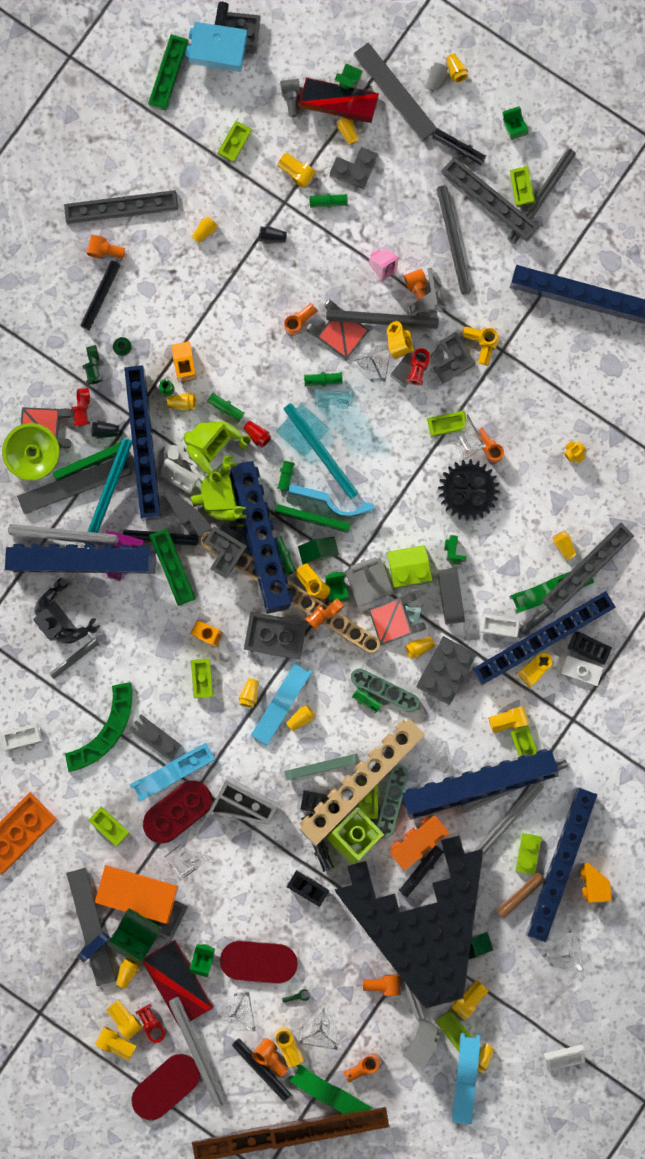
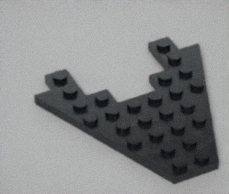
M460 835L441 840L451 878L432 883L437 899L436 903L400 912L395 893L376 898L367 861L348 865L352 885L335 889L336 894L425 1009L464 999L483 849L465 854Z

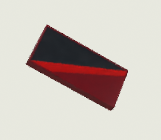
M306 77L299 100V108L372 123L379 93L351 87L347 90L338 86L339 84Z
M176 940L171 941L144 958L142 962L177 1024L178 1022L169 1005V1001L173 998H180L189 1021L214 1008L196 975L189 973L190 964Z

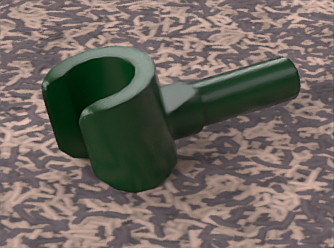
M301 989L298 991V994L282 998L283 1003L298 999L307 1001L310 997L303 999L301 993L308 990Z

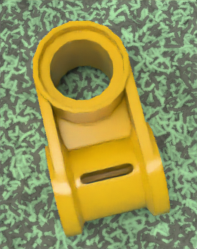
M392 322L387 328L388 348L392 357L399 359L413 352L414 348L411 333L403 329L400 322Z
M540 653L530 663L526 664L517 675L531 688L551 667L552 657L548 653ZM540 657H546L548 659L546 662L548 664L547 666L539 665Z

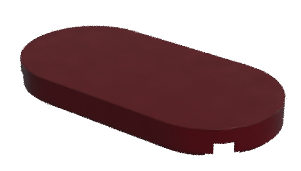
M194 780L186 781L179 785L146 812L143 820V830L146 836L157 843H168L174 840L210 810L212 795L209 788L202 782Z
M238 940L233 941L223 949L220 956V966L222 971L234 980L279 984L289 981L294 976L298 960L293 950L284 944Z
M187 1054L172 1055L145 1078L132 1094L131 1102L135 1113L146 1120L159 1119L197 1086L200 1079V1072L194 1058Z

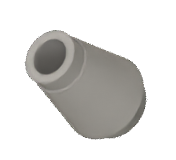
M435 62L431 66L426 88L436 92L448 75V67Z

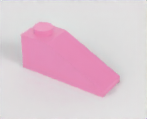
M378 249L370 255L369 264L381 282L397 272L399 260L397 254L387 249L382 251Z

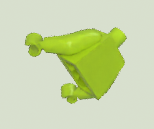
M228 422L199 423L192 432L187 431L183 436L189 457L204 474L210 476L209 483L212 486L216 484L212 477H216L220 481L221 475L219 472L211 470L212 467L209 462L216 457L230 439L239 440L238 445L242 450H246L251 442L250 436H241V432Z
M234 455L225 456L223 463L213 470V472H219L221 475L220 481L216 477H212L216 482L215 486L209 483L210 476L207 475L200 485L202 494L191 496L193 507L204 505L205 511L210 517L222 521L246 518V515H242L246 507L236 506L231 477L228 473L231 467L237 466L236 462H231Z

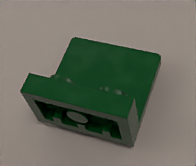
M128 908L118 928L108 941L107 946L136 964L141 965L161 931V927L141 916L138 912Z

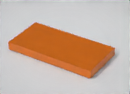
M31 792L0 821V873L2 875L58 820Z
M105 865L94 903L125 912L130 908L145 918L168 924L179 886Z

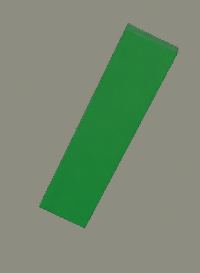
M170 34L148 106L167 110L188 46V39Z
M121 443L54 471L53 475L56 481L116 457Z
M276 504V514L349 533L351 526L349 523Z
M168 528L149 535L177 605L180 606L195 600L196 597Z

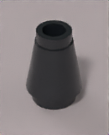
M267 225L265 227L260 226L259 241L263 242V244L286 242V231Z
M99 420L92 422V437L101 439L119 436V425Z

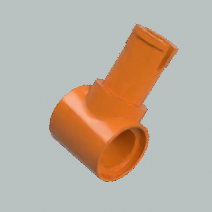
M91 235L86 254L94 258L112 256L123 259L126 248L111 245L102 236Z
M422 268L404 275L408 290H412L417 300L427 295L425 290L427 288V280Z
M310 302L299 313L296 312L294 315L288 316L284 321L286 333L291 336L299 334L306 321L318 312L317 308L313 307V304ZM290 322H296L298 324V327L296 329H290L288 328V324Z
M483 427L480 428L473 436L482 445V450L486 454L487 460L490 463L500 462L504 455L503 447L494 440L492 441ZM492 449L499 451L500 456L498 458H493L490 455Z
M384 975L380 979H363V991H380L385 996H400L401 977L399 975Z
M265 1038L253 1051L252 1056L256 1062L261 1065H269L278 1077H282L287 1073L288 1069L278 1059L276 1044L272 1040Z
M369 1054L359 1061L358 1065L343 1072L345 1077L350 1074L352 1075L346 1080L351 1083L363 1075L367 1076L368 1074L375 1073L381 1068L382 1059L378 1054ZM368 1059H373L376 1062L375 1068L369 1067Z

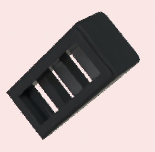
M578 631L573 633L567 649L605 665L612 647ZM586 642H589L586 650L584 651L583 649ZM596 645L593 654H590L593 646ZM600 648H603V651H602V654H601L600 658L597 657V656H598V653H599V651H600Z
M303 791L300 810L315 812L313 809L315 808L316 797H320L319 803H323L324 798L328 800L329 798L327 794ZM309 795L312 796L311 807H307ZM329 804V812L332 814L338 813V805L335 804L334 811H330L331 804Z

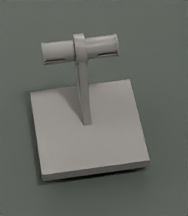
M427 268L431 292L407 306V312L411 316H418L421 312L436 309L439 312H443L442 306H445L443 294L441 295L439 288L442 287L441 278L432 268Z
M374 557L366 561L363 559L361 563L350 566L351 569L345 571L358 607L394 594L381 558L377 559Z

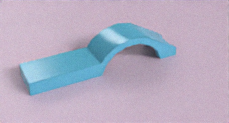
M290 484L289 494L326 503L332 513L341 518L357 517L373 512L374 504L364 502L355 511H340L331 503L329 493Z
M295 662L251 734V736L266 745L269 744L300 690L313 672L311 670L307 672L298 666V662Z
M204 743L159 770L130 784V787H134L139 796L137 800L140 802L211 763L215 758L207 744Z
M461 1033L452 1122L472 1124L481 1035L476 1034V1038L465 1037V1033Z

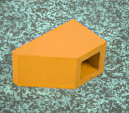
M190 341L171 345L178 382L197 379Z
M583 863V867H580V877L584 879L585 887H582L583 899H586L588 903L612 901L610 881L589 863Z

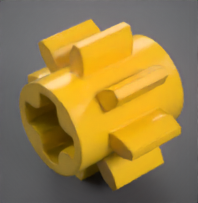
M571 440L565 445L566 451L563 454L570 463L576 461L579 464L586 458L584 454L587 450L580 441L574 443Z

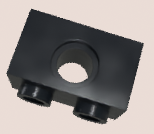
M298 870L295 871L286 886L318 907L321 906L330 891Z

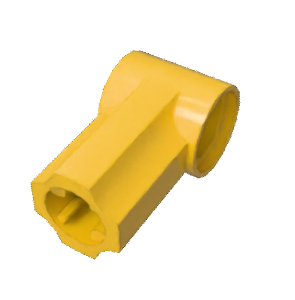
M287 152L280 158L277 167L291 176L293 181L304 189L317 174L311 166L306 163L302 164Z
M308 563L300 565L296 569L295 575L305 586L307 593L319 600L327 598L330 593L329 586L320 579Z
M524 706L488 717L492 733L529 725Z
M475 980L464 993V999L454 1001L450 1008L466 1021L489 990L479 981Z
M119 999L106 1009V1012L117 1024L119 1032L127 1041L143 1029L138 1019L130 1014Z
M105 1026L95 1042V1045L107 1052L111 1051L129 1061L137 1046L120 1037L116 1031Z
M287 1027L279 1028L275 1033L276 1043L288 1067H295L302 1063L304 1058L292 1035V1031ZM281 1033H287L290 1036L286 1042L279 1040L278 1037Z

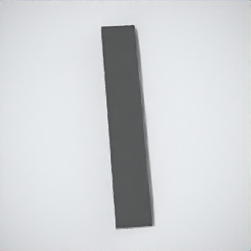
M366 43L354 53V57L423 142L435 133L437 127L370 43Z
M455 157L441 170L447 178L524 241L528 242L539 230V226Z
M176 190L64 204L66 224L179 210Z
M114 460L18 495L23 514L106 484ZM125 461L119 479L131 475L127 461Z
M622 522L619 523L541 601L553 614H556L634 535Z
M85 867L68 872L66 875L87 947L103 930ZM105 943L89 958L97 986L116 981L107 944Z

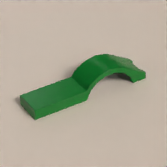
M569 572L530 589L510 595V600L513 599L517 608L515 610L516 614L544 604L541 600ZM591 578L583 587L594 583L593 578Z
M301 1064L296 1066L298 1070L294 1077L290 1076L288 1081L304 1092L341 1113L374 1109L342 1088L320 1078Z

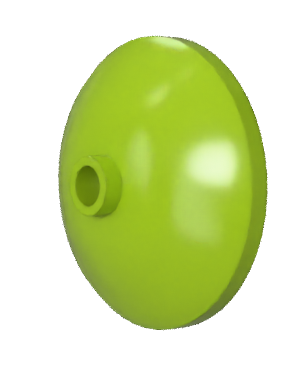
M25 423L15 427L7 435L2 447V456L6 467L13 475L32 481L42 479L54 470L59 460L60 448L55 435L48 428L36 423ZM33 449L36 450L35 456L30 455V452Z

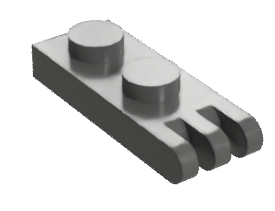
M140 714L139 718L144 723L141 724L136 720L134 724L139 727V730L137 731L132 726L129 730L171 761L182 745Z

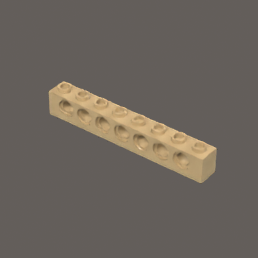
M410 719L406 722L402 720L395 727L397 731L393 735L389 733L381 741L383 745L379 749L375 747L368 754L370 758L365 763L361 761L354 768L356 773L352 777L348 774L340 782L343 786L339 790L334 788L327 795L329 800L325 804L320 802L313 809L316 813L311 818L307 815L299 823L302 826L299 831L314 846L425 736ZM398 735L406 737L405 745L398 744L396 740ZM386 748L391 749L393 752V757L390 759L385 758L383 755V750ZM370 763H378L379 771L372 772L369 768ZM357 776H363L366 779L364 786L357 785ZM348 789L352 792L350 800H345L342 797L343 790ZM329 804H337L339 807L338 813H330L328 810ZM317 817H322L325 820L324 827L319 828L315 825Z

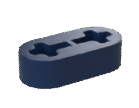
M103 931L77 957L84 963L110 939V936Z

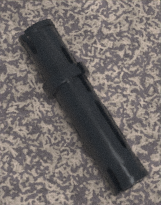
M437 128L433 134L432 139L439 141L463 155V158H468L482 166L487 155L474 149L471 144L467 145L440 130V128Z
M322 839L316 846L313 845V848L315 850L314 855L317 856L322 871L325 872L334 868L328 854L329 849L325 846Z
M435 845L425 858L422 857V862L402 887L399 888V891L408 898L430 869H434V864L444 854V851ZM433 856L434 858L430 861V863L426 866V868H425L424 870H422V868L427 864V862H428V861L431 859V857ZM421 872V874L417 877V879H416V880L413 882V884L410 886L409 884H410V883L413 881V879L418 875V873Z

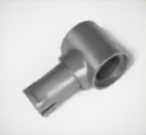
M299 78L280 81L282 98L284 97V100L287 101L289 117L299 116L298 99L299 95H301Z

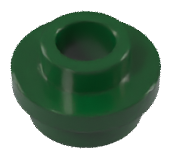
M119 337L114 341L113 350L118 356H126L131 352L132 345L127 338ZM121 343L126 345L124 349H119Z

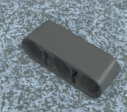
M457 567L438 570L445 625L465 622Z

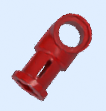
M424 348L415 350L410 364L412 367L410 375L406 379L408 383L416 386L423 385L422 378L430 360L428 350ZM423 353L426 356V361L419 362L416 359V355Z
M78 388L76 391L77 406L71 407V410L74 411L75 419L73 426L90 425L87 416L90 392L88 388Z
M149 1004L135 1013L139 1015L148 1039L153 1043H159L165 1038L166 1032L159 1019L155 1018L151 1010L152 1005ZM155 1028L162 1031V1036L158 1040L153 1039L151 1036V1031Z

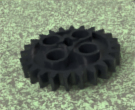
M463 459L460 466L455 462L454 469L450 466L448 467L449 474L443 472L442 475L446 479L439 480L443 484V486L438 487V490L443 491V493L438 495V498H444L441 505L447 504L448 506L445 511L451 509L452 517L457 513L458 520L465 516V520L468 521L469 516H472V519L476 521V515H479L482 519L484 517L483 512L490 514L488 507L495 508L492 501L498 502L499 500L494 496L500 493L499 490L495 489L500 485L499 483H494L497 475H490L493 471L492 469L485 470L487 464L480 467L479 460L475 465L472 459H470L468 464ZM455 477H464L465 483L462 485L457 484ZM481 477L484 480V484L477 486L474 483V478ZM467 486H470L471 490L482 489L486 490V492L482 493L472 491L471 494L468 495L467 491H453L452 488L466 489ZM455 495L463 496L464 502L461 504L456 503L453 498ZM480 496L483 499V503L476 505L473 502V497Z

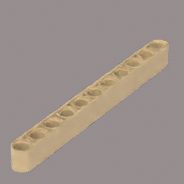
M210 532L204 533L201 538L203 547L218 557L219 552L204 543ZM244 552L241 557L248 560L247 565L240 567L236 564L234 568L258 583L257 577L253 575L254 565L252 557ZM266 570L267 574L271 576L276 575L273 570ZM288 581L287 589L293 588L296 591V595L291 603L294 607L308 616H311L317 610L318 605L323 609L328 607ZM277 587L271 588V591L275 594L281 592ZM303 599H310L312 606L310 608H303L301 605ZM340 613L321 623L368 654H374L379 650L380 641L377 637ZM335 620H343L345 623L344 627L336 629L333 625ZM354 629L358 630L361 634L357 640L350 637V632ZM368 640L376 642L377 647L374 650H369L366 647Z

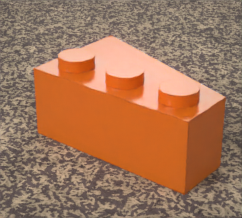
M435 815L424 817L419 822L421 824L420 827L416 830L414 827L404 834L407 838L402 842L397 840L390 846V855L404 871L437 845L441 839L450 834Z

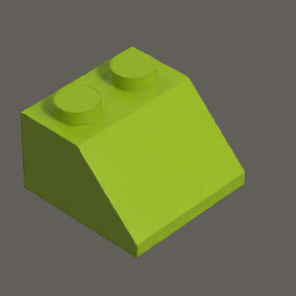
M425 545L387 552L393 589L432 582Z
M357 806L325 837L352 865L358 862L384 834Z

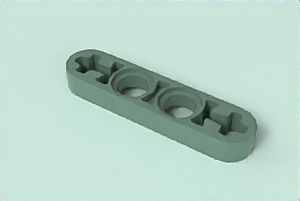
M355 669L351 673V681L354 685L406 711L413 712L418 709L420 701L416 695L363 669ZM362 672V677L365 679L371 676L372 679L369 681L368 687L363 686L366 682L362 680L359 683L356 682L354 674ZM378 680L381 682L382 689L380 691L372 690L371 683ZM391 689L398 690L399 698L391 700L388 692ZM403 693L407 694L404 698L408 700L411 698L415 699V707L408 708V703L404 701L402 705L398 703Z
M352 754L284 771L286 781L359 763L358 754Z
M397 765L392 769L377 827H384L385 821H381L382 817L394 820L393 824L388 823V829H391V831L381 837L384 839L390 838L394 832L403 798L402 793H404L408 779V770L403 765ZM399 768H402V772L405 773V776H401L399 781L403 782V786L391 784L392 779L396 781L397 775L394 774V771H398ZM398 787L400 789L399 797H391L389 794L390 788ZM391 805L395 808L396 811L392 817L385 815L384 809L386 806Z

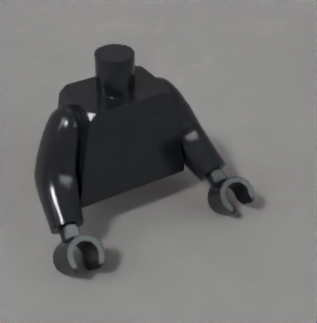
M59 578L54 583V588L48 589L36 602L34 608L36 617L33 620L49 640L72 644L87 636L88 632L96 633L100 625L92 626L97 620L93 618L89 621L87 627L84 628L83 626L77 629L55 600L52 601L56 597L57 592L63 591L68 586V583L65 586H60L59 581L62 578Z

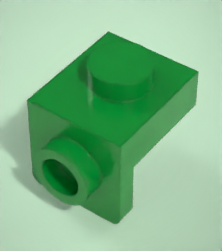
M345 64L342 73H337L335 81L339 82L338 86L344 89L356 88L363 71Z
M520 106L502 112L503 124L511 140L529 134Z
M450 535L449 539H445L444 551H447L446 560H450L451 564L461 565L462 562H466L467 556L455 555L458 536Z
M332 572L325 576V584L330 588L328 595L330 604L336 599H339L341 602L349 600L344 581V572Z
M196 944L189 973L208 978L215 948L207 944Z

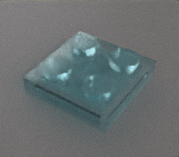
M315 390L314 404H318V407L329 408V405H337L339 409H348V406H352L353 392Z
M302 403L296 408L319 440L329 431L330 428ZM289 417L277 429L276 433L303 457L311 451L312 447Z

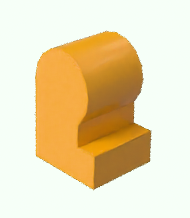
M197 620L190 634L216 648L223 632Z

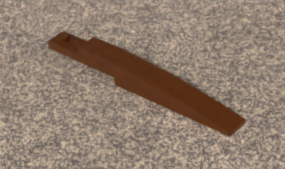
M386 1107L235 1131L228 1135L192 1141L195 1159H217L269 1148L278 1149L388 1128L390 1126Z

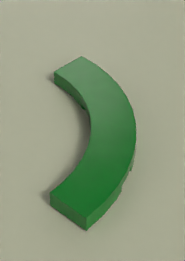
M131 682L112 685V707L106 724L91 742L77 750L65 753L68 772L80 770L93 764L106 755L118 742L126 728L131 713Z

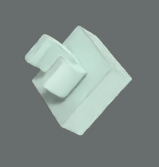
M405 606L411 625L418 624L421 608Z

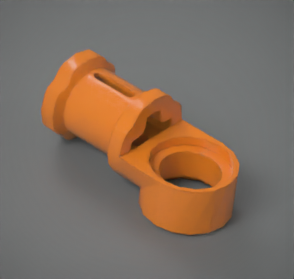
M336 599L325 610L318 605L317 610L311 616L306 617L305 620L317 631L319 629L318 626L326 619L334 617L344 607V604L339 599Z

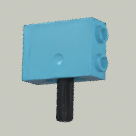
M224 1L218 3L214 25L195 22L194 28H190L189 39H192L191 46H187L186 57L189 59V64L236 72L242 71L248 37L247 30L226 27L228 3Z

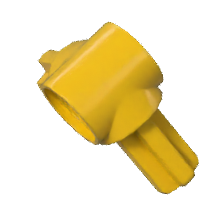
M465 327L463 337L479 341L482 347L478 363L488 366L492 351L496 350L500 341L497 331L493 328L478 330ZM488 335H495V339L492 342L485 341Z

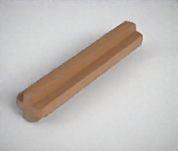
M536 873L497 909L501 917H507L544 883V877L540 873Z

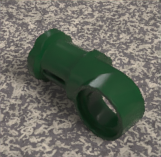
M96 345L86 347L89 363L82 365L86 371L87 385H94L103 381L98 369L99 353Z

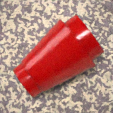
M248 421L243 428L255 445L261 448L265 447L272 438L269 435V431L252 421Z

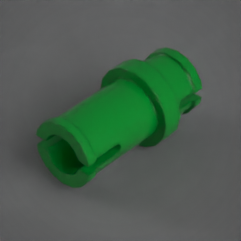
M163 379L160 382V393L163 396H171L174 393V385L171 381Z
M283 461L277 489L289 491L291 478L295 473L293 470L295 463Z
M358 687L351 698L357 700L359 705L363 704L374 713H377L382 703L368 695L369 692L366 690L362 691Z

